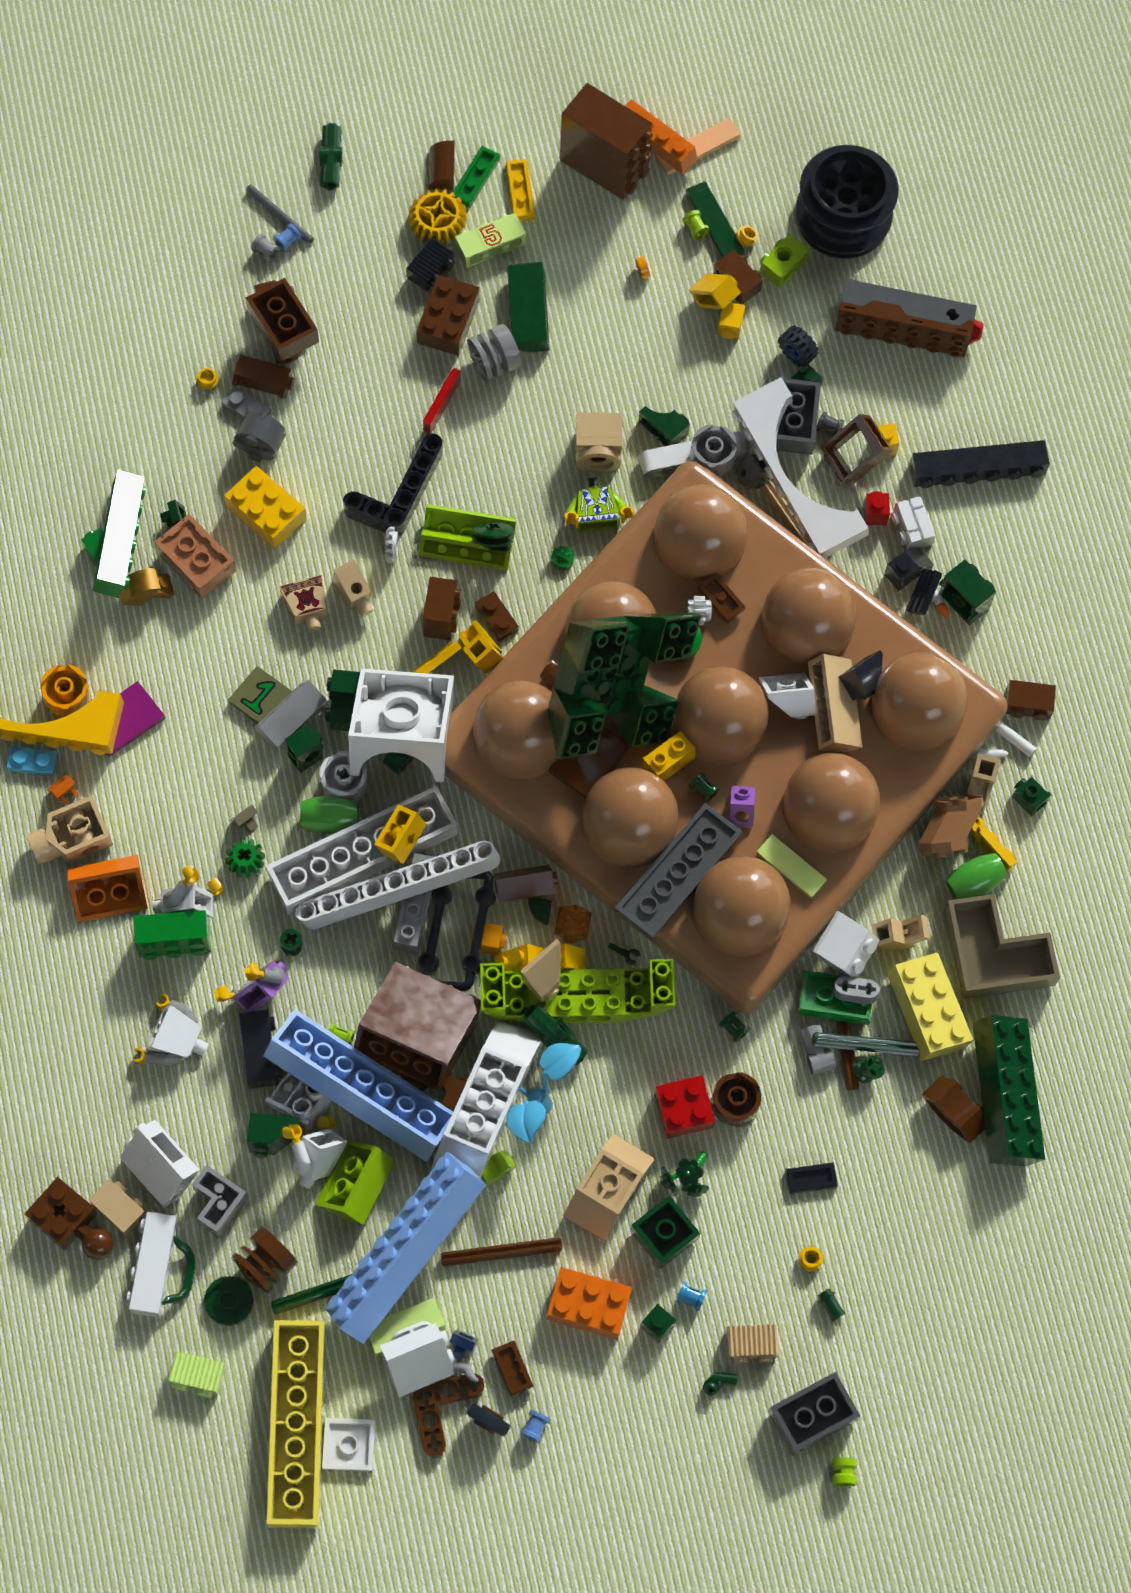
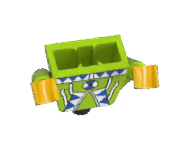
M589 478L586 480L587 489H580L579 495L572 499L567 508L564 527H567V524H574L577 527V532L620 528V516L621 522L625 523L626 518L634 516V510L632 507H628L617 494L612 493L610 487H600L599 478Z

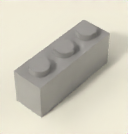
M309 680L302 681L254 729L271 748H283L285 746L284 739L295 730L297 731L308 724L306 720L311 715L314 717L324 709L322 705L327 700Z

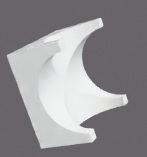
M361 669L348 735L350 775L359 776L362 765L369 758L381 753L395 752L407 754L421 760L432 771L434 782H444L450 714L454 711V676Z

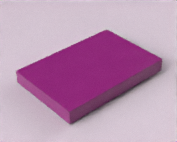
M138 681L119 693L124 701L113 752L112 754L105 753L108 758L165 719L163 712Z

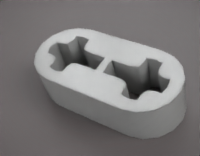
M847 976L839 977L835 981L833 994L837 999L862 1004L874 1003L880 991L878 984L872 980ZM842 986H846L847 991H842ZM865 989H869L871 995H867Z

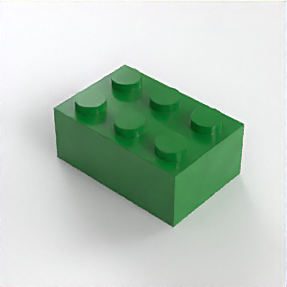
M206 910L133 916L134 942L139 958L143 957L145 960H154L158 956L165 955L169 958H177L182 956V954L191 953L193 956H201L206 954V952H211L210 928Z

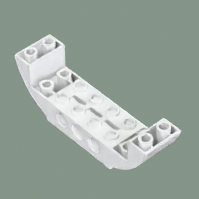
M500 1019L496 1023L480 1051L446 1127L430 1173L437 1161L446 1152H449L468 1165L481 1179L505 1125L507 1114L513 1107L533 1059H537L543 1045L539 1034L506 1020Z

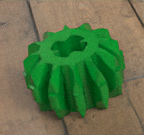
M241 838L240 845L232 842L233 849L226 850V855L229 857L225 858V863L230 865L228 867L230 873L236 871V877L238 878L245 873L246 878L249 879L250 872L258 875V868L264 867L262 860L265 859V853L261 852L262 846L260 844L254 846L253 839H250L246 844L244 838ZM243 856H244L245 858H248V857H249V860H247V861H246L245 859H242V860H241V857H243Z

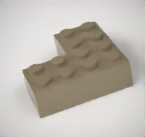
M995 894L948 900L944 911L962 999L1051 987L1057 984L1060 974L1051 932L1004 939Z

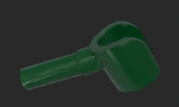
M611 942L608 945L609 949L624 956L626 963L629 965L636 963V961L629 957V954H634L637 957L641 955L637 949L627 951Z

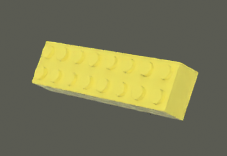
M274 1320L267 1502L268 1528H319L326 1330L324 1321Z

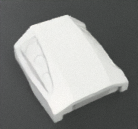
M287 1072L270 1098H266L265 1103L288 1117L300 1118V1123L309 1130L317 1125L318 1117L324 1115L330 1106L331 1100Z

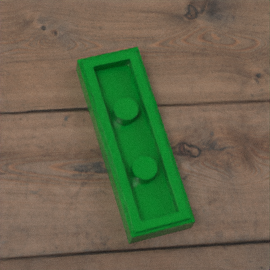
M484 146L480 147L453 191L455 198L460 197L461 204H464L465 207L470 208L500 161L501 154Z

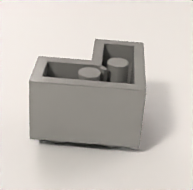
M206 1164L192 1183L194 1191L209 1201L197 1217L199 1225L220 1238L248 1200L246 1191Z

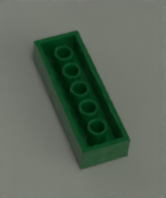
M991 1014L972 1022L989 1163L1029 1166L1046 1160L1028 1019Z

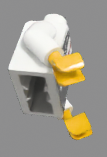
M319 1116L317 1121L318 1127L326 1130L303 1136L301 1141L299 1139L302 1135L300 1126L290 1124L289 1127L282 1129L283 1137L293 1141L291 1146L296 1157L293 1168L302 1175L299 1183L305 1188H313L317 1179L327 1177L332 1173L347 1144L345 1139L333 1131L336 1126V1119L332 1116Z

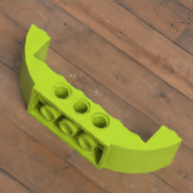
M649 959L648 968L561 970L558 994L550 1001L546 999L543 1003L523 983L521 971H505L504 963H480L481 1011L501 1020L526 1023L523 1020V1015L531 1005L537 1003L555 1020L560 1019L565 1024L625 1023V1021L655 1016L669 1011L676 1006L674 959Z

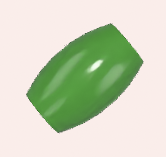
M320 796L301 801L300 825L301 828L323 834H335L358 823L359 805L356 801L337 796Z
M996 853L981 855L965 862L955 869L945 882L955 900L984 896L998 887L1008 874L999 856Z

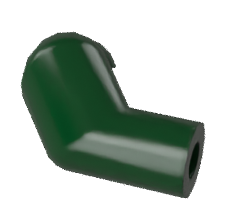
M714 1372L703 1384L705 1394L713 1396L723 1385L736 1386L738 1374Z

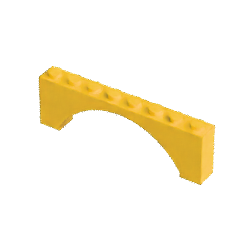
M98 690L97 696L85 706L54 721L27 724L9 721L0 717V738L6 741L18 739L32 745L36 744V742L44 743L51 748L63 746L77 752L82 751V749L89 750L97 755L112 754L124 701L121 694Z

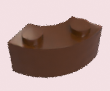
M941 1075L921 1095L935 1114L953 1132L968 1143H971L985 1130L983 1107L978 1103L974 1104L961 1091L962 1087L956 1080H949Z

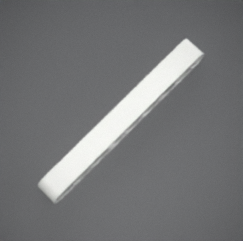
M480 841L304 901L297 906L295 915L307 929L315 930L492 870L500 864L501 856L492 843ZM487 853H490L488 857L484 858ZM468 860L465 865H462L464 861Z

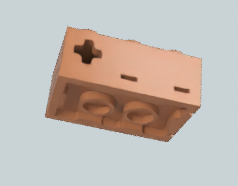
M190 514L163 534V538L160 537L154 542L157 554L201 599L236 572L234 559Z

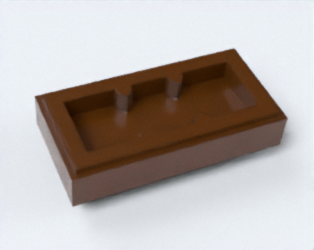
M515 1340L491 1350L510 1397L534 1388Z

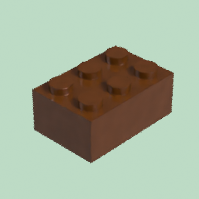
M438 275L416 331L417 344L459 356L480 301V287Z
M285 278L245 297L248 313L279 362L319 343L317 327Z

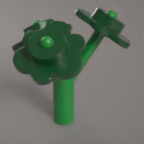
M701 1151L691 1161L687 1158L681 1159L679 1167L673 1175L664 1166L661 1167L660 1181L663 1187L670 1189L672 1193L676 1192V1185L673 1180L679 1178L682 1184L681 1190L687 1192V1195L699 1197L709 1190V1186L698 1183V1178H701L704 1174L702 1165L708 1158L707 1153Z

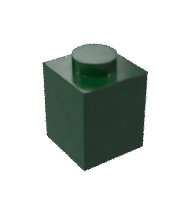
M657 1304L642 1320L640 1328L659 1344L675 1326L676 1319Z

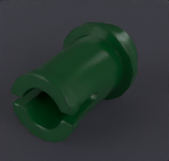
M829 1288L817 1296L820 1299L818 1302H822L833 1322L846 1313L834 1296L836 1294L835 1291L832 1292Z

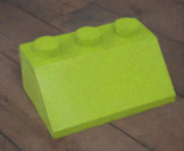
M347 1140L343 1152L314 1205L348 1222L364 1225L376 1199L381 1193V1189L392 1172L396 1160L377 1146Z

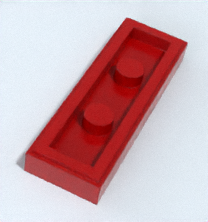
M456 368L451 370L424 417L423 431L425 433H432L461 382L460 370Z

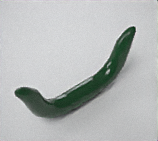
M173 1236V1241L186 1257L183 1285L177 1294L168 1295L161 1302L162 1305L181 1302L188 1296L193 1285L196 1265L195 1255L191 1247L177 1236Z

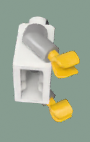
M187 865L182 869L185 879L183 881L180 880L175 888L162 890L161 899L154 900L152 903L155 914L206 910L207 918L213 917V897L222 894L224 886L218 878L208 882L207 885L211 890L209 892L193 885L192 883L197 882L200 876L195 867L191 868L190 865Z
M161 994V998L166 1002L164 1004L156 1002L158 1009L162 1013L146 1047L148 1052L146 1053L143 1049L136 1048L134 1051L142 1053L140 1059L132 1058V1060L139 1065L145 1062L168 1065L187 1059L191 1051L203 1056L208 1048V1043L197 1038L201 1031V1026L197 1024V1018L190 1007L175 1000L170 1001L168 995Z

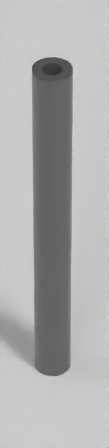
M252 184L248 185L246 192L286 226L290 223L299 230L302 240L308 245L314 241V237Z

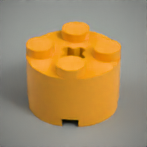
M57 665L50 668L42 677V697L46 707L54 715L65 717L89 703L91 694L86 677L76 666Z

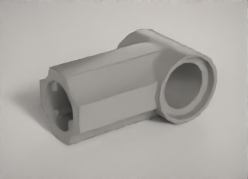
M812 1025L800 1032L812 1076L836 1069L832 1050L827 1047L812 1045V1035L815 1032L823 1033L821 1025Z

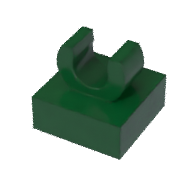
M809 364L791 378L793 380L823 382V378Z
M176 500L168 502L169 511L160 514L162 522H166L168 527L176 525L181 520L183 521V518L187 516L185 507Z

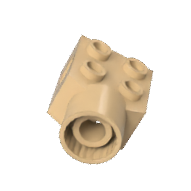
M92 795L48 813L47 826L26 835L38 865L61 857L68 863H72L113 845Z

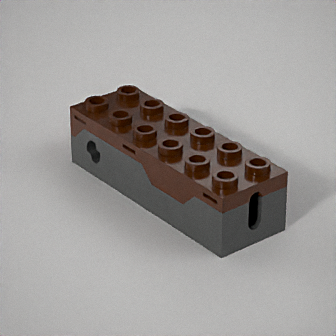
M846 279L835 331L845 335L862 336L865 339L883 340L888 344L897 343L909 348L927 349L932 353L941 352L952 357H965L968 345L981 339L984 324L982 321L975 319L977 305Z

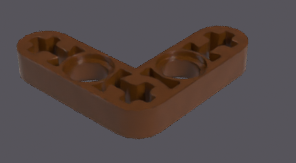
M474 1373L478 1378L476 1383L481 1384L477 1387V1391L472 1392L471 1388L463 1389L465 1395H460L458 1382L463 1381L462 1386L469 1385L470 1380H468L466 1375L437 1381L413 1393L424 1451L428 1456L438 1458L446 1450V1441L438 1406L480 1396L484 1391V1380L480 1375ZM447 1384H451L456 1388V1394L451 1398H447L442 1394V1388ZM422 1390H426L427 1394L431 1393L432 1396L428 1397L429 1407L434 1405L435 1409L419 1411V1408H424L423 1400L417 1398V1396L421 1395ZM427 1414H432L437 1419L436 1425L432 1428H427L422 1423L423 1417ZM440 1430V1434L435 1433L437 1443H442V1446L438 1447V1452H434L432 1448L428 1449V1445H431L430 1435L425 1437L424 1433H433Z

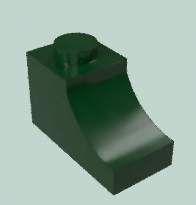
M645 406L639 411L638 422L664 446L678 444L689 434L690 424L688 419L675 410L669 413H659Z

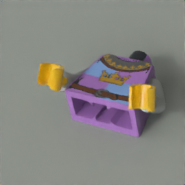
M271 961L260 970L257 963H251L249 968L243 969L248 979L247 983L240 990H232L231 993H229L227 985L218 987L214 990L216 1000L224 1002L231 999L232 1002H237L246 1012L255 1011L272 999L289 979L285 973L287 968L280 961Z

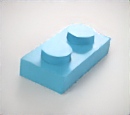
M11 746L7 770L54 777L58 753L55 751Z

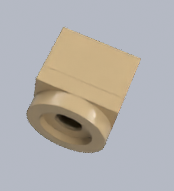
M577 412L575 465L582 471L597 474L617 470L621 466L622 413Z

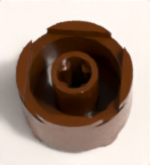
M740 1072L727 1074L720 1078L715 1085L711 1099L712 1111L724 1124L742 1127L752 1121L757 1115L761 1104V1091L757 1081L750 1075ZM737 1096L741 1098L740 1101H732V1099H735Z

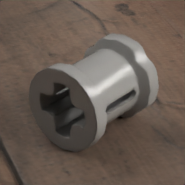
M260 234L254 239L251 250L259 252L265 257L267 262H272L277 257L280 246L277 244L273 245L266 240L265 235Z

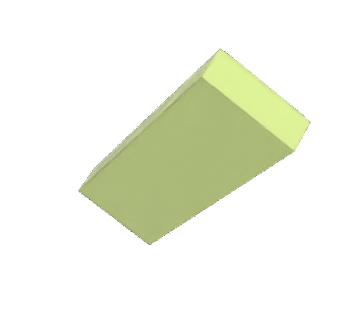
M773 834L757 850L756 854L811 899L827 882L823 875Z

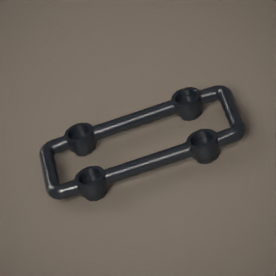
M489 871L467 878L484 879L483 887L479 888L475 894V900L479 904L470 954L462 961V967L466 971L465 981H440L462 992L471 989L474 984L475 975L480 973V963H483L479 958L488 908L493 906L496 901V895L492 891L494 877ZM449 884L432 891V898L436 904L427 949L418 959V964L423 969L422 974L431 976V973L439 967V959L435 953L445 905L451 902L453 897L452 891L448 888Z

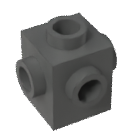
M755 454L743 458L740 461L741 464L734 469L744 489H760L766 485V481L769 479L764 470L766 467L764 461H759Z

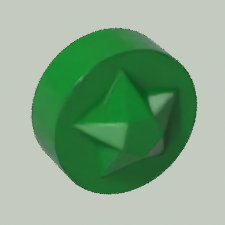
M566 546L554 549L551 557L553 566L559 570L569 569L574 563L573 551Z

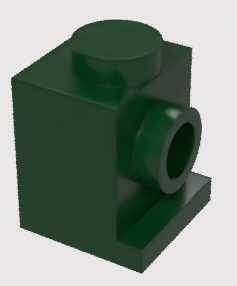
M1031 776L1028 780L1022 778L1014 786L1016 790L1012 798L1032 817L1049 802L1052 794L1049 791L1047 792Z

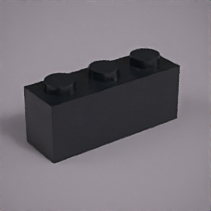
M268 1009L239 1013L249 1089L278 1085L277 1077H281V1068L263 1056L272 1039L271 1031H276L274 1016L269 1017Z

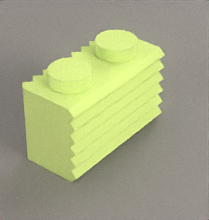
M176 1351L168 1382L173 1385L172 1389L187 1392L189 1388L197 1390L196 1394L199 1396L211 1398L212 1394H219L226 1366L223 1362Z

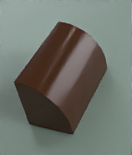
M441 141L430 147L428 190H435L436 188L437 190H454L455 141Z

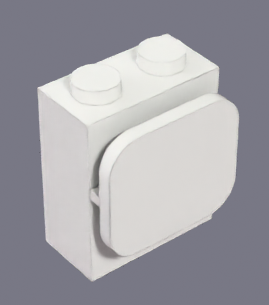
M419 1322L396 1332L390 1342L380 1345L391 1382L399 1397L455 1374L452 1364L456 1363L451 1349L447 1350L446 1348L447 1345H450L445 1331L440 1332L436 1323Z

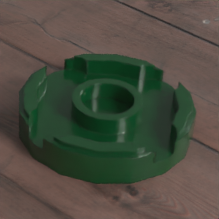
M220 1277L213 1281L206 1290L204 1299L205 1310L210 1318L220 1325H238L246 1320L252 1312L254 1304L253 1292L247 1282L239 1277Z

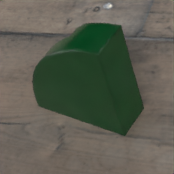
M530 897L528 899V906L532 916L540 923L548 925L552 900Z

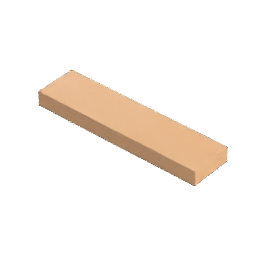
M728 118L687 139V141L696 147L697 160L739 139L741 133L731 119ZM656 155V161L667 176L677 171Z

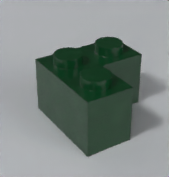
M333 669L332 677H328L327 691H329V700H332L331 708L327 707L326 721H329L331 730H350L360 672Z

